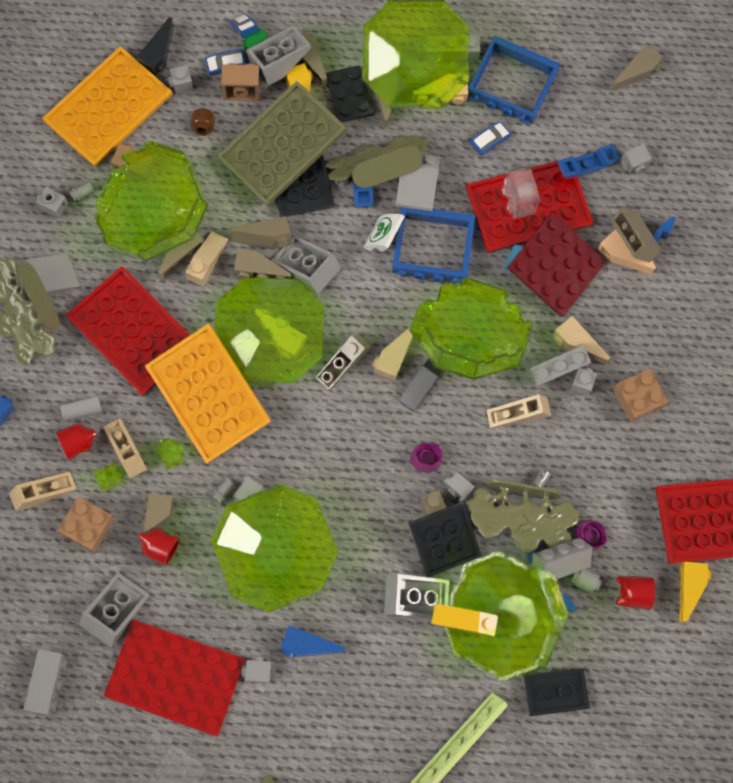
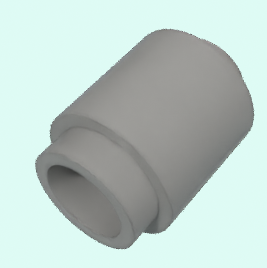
M587 569L574 573L571 578V582L575 583V586L589 593L597 592L602 581L599 580L600 575Z

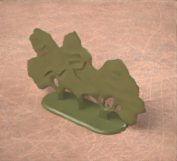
M399 135L384 148H381L379 145L368 146L361 144L354 150L353 156H340L330 159L325 167L335 170L328 177L331 181L346 180L352 175V179L358 187L368 188L417 170L421 165V152L428 148L426 144L431 140L414 135Z
M0 257V301L5 304V309L0 311V335L5 339L11 336L15 338L13 351L20 363L29 365L34 357V352L44 358L54 354L53 347L56 338L53 334L46 332L44 325L49 329L55 330L60 325L59 318L38 273L32 265L24 261L18 264L16 259L12 257L7 260ZM11 279H18L17 282H21V284L13 285ZM23 288H25L30 301L25 300L23 296ZM40 324L41 327L37 330L36 327Z
M490 480L486 482V486L492 490L501 491L499 494L492 496L487 489L479 487L475 490L473 499L466 501L467 509L472 512L471 520L485 538L497 536L504 528L509 527L512 529V538L521 544L520 547L525 554L536 550L540 540H544L550 548L573 541L567 528L579 522L580 511L575 509L570 501H563L558 505H552L549 500L560 498L562 493L544 487L505 480ZM507 494L523 495V502L521 504H513L507 498ZM489 497L493 498L491 502H488ZM501 497L503 498L501 505L498 507L493 506L497 499L501 500ZM528 497L540 498L544 500L542 501L540 506H537L533 502H530L528 500ZM505 501H508V503H509L508 506H506V505L504 504ZM547 506L551 507L550 513L547 512Z

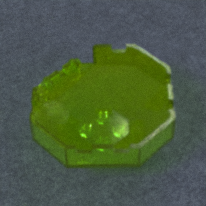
M389 0L363 25L362 79L390 109H442L469 83L470 28L444 0Z
M153 141L144 143L145 147L137 151L132 149L121 155V159L126 164L109 172V177L100 197L97 198L96 207L99 214L96 212L94 215L97 225L102 231L103 241L113 251L144 262L193 240L208 207V202L189 157L181 150Z
M244 277L216 302L214 331L249 386L273 388L275 382L295 383L322 358L324 305L298 279Z
M472 278L462 279L460 284L454 285L453 282L442 284L437 300L427 299L423 304H420L409 331L437 369L471 380H477L520 367L533 324L529 320L525 321L522 318V310L515 302L511 303L507 299L508 293L505 289Z
M278 484L269 490L249 495L240 501L228 503L211 538V543L231 596L267 613L322 593L338 557V549L318 499L283 484Z
M496 551L464 564L460 571L462 573L458 583H455L449 598L451 601L448 606L496 615L498 618L495 636L479 635L445 627L453 655L468 661L470 665L493 675L499 681H511L546 668L569 617L556 576L505 551Z

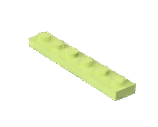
M492 692L410 783H439L508 706L506 702Z

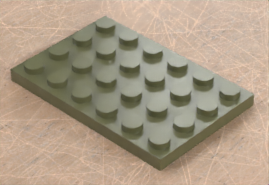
M296 81L217 157L268 207L347 131V127Z

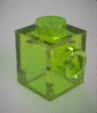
M174 438L163 439L156 446L166 470L184 463L181 456L184 453L180 442H175Z
M115 462L93 472L103 493L125 483L123 478L126 475L122 467H117Z

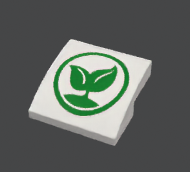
M385 214L380 216L363 248L369 251L374 248L381 252L386 250L405 216L402 214Z

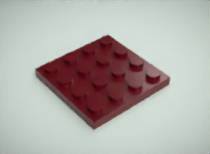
M552 212L506 268L554 312L563 317L607 261Z

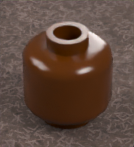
M206 108L196 109L191 116V130L199 136L210 134L214 129L215 116Z

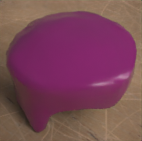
M431 443L416 445L411 455L412 465L422 472L436 471L441 465L443 456L440 445Z
M583 520L577 526L576 539L581 538L593 547L592 551L602 547L608 541L605 528L598 521Z

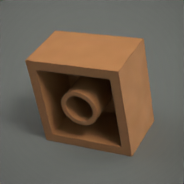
M235 63L222 64L221 87L223 100L260 101L259 65L251 63L246 65H237Z
M651 369L616 384L613 389L630 423L664 408L668 403Z
M77 497L57 531L62 536L95 553L115 519L111 514Z

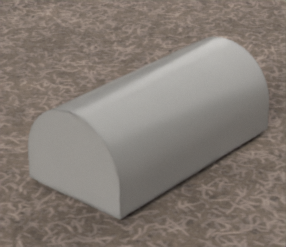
M97 396L60 406L64 422L103 412L100 399Z

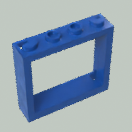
M494 35L468 87V97L474 102L480 101L486 104L490 109L496 108L508 117L514 116L519 118V121L524 124H533L559 70L560 63ZM494 51L549 74L548 80L532 112L477 89Z
M401 207L400 214L405 217L398 228L392 273L401 275V277L411 275L418 280L432 278L435 282L451 281L454 285L456 283H466L475 215L433 209L431 212ZM405 219L468 227L462 272L399 263Z

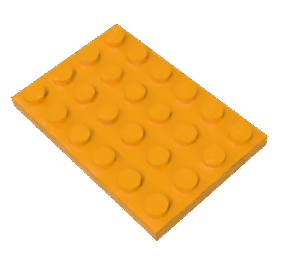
M120 46L51 109L42 120L92 166L96 167L168 100L173 93Z
M209 323L145 365L206 464L272 422Z

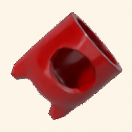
M79 423L55 432L68 461L74 459L80 453L91 450L93 438L96 436L93 429H88L85 425Z
M161 528L151 529L146 534H138V538L142 541L143 554L147 558L167 566L178 548L180 537L166 535Z
M619 576L616 578V581L620 584V598L616 600L617 605L636 609L651 610L653 608L655 598V581L653 577Z

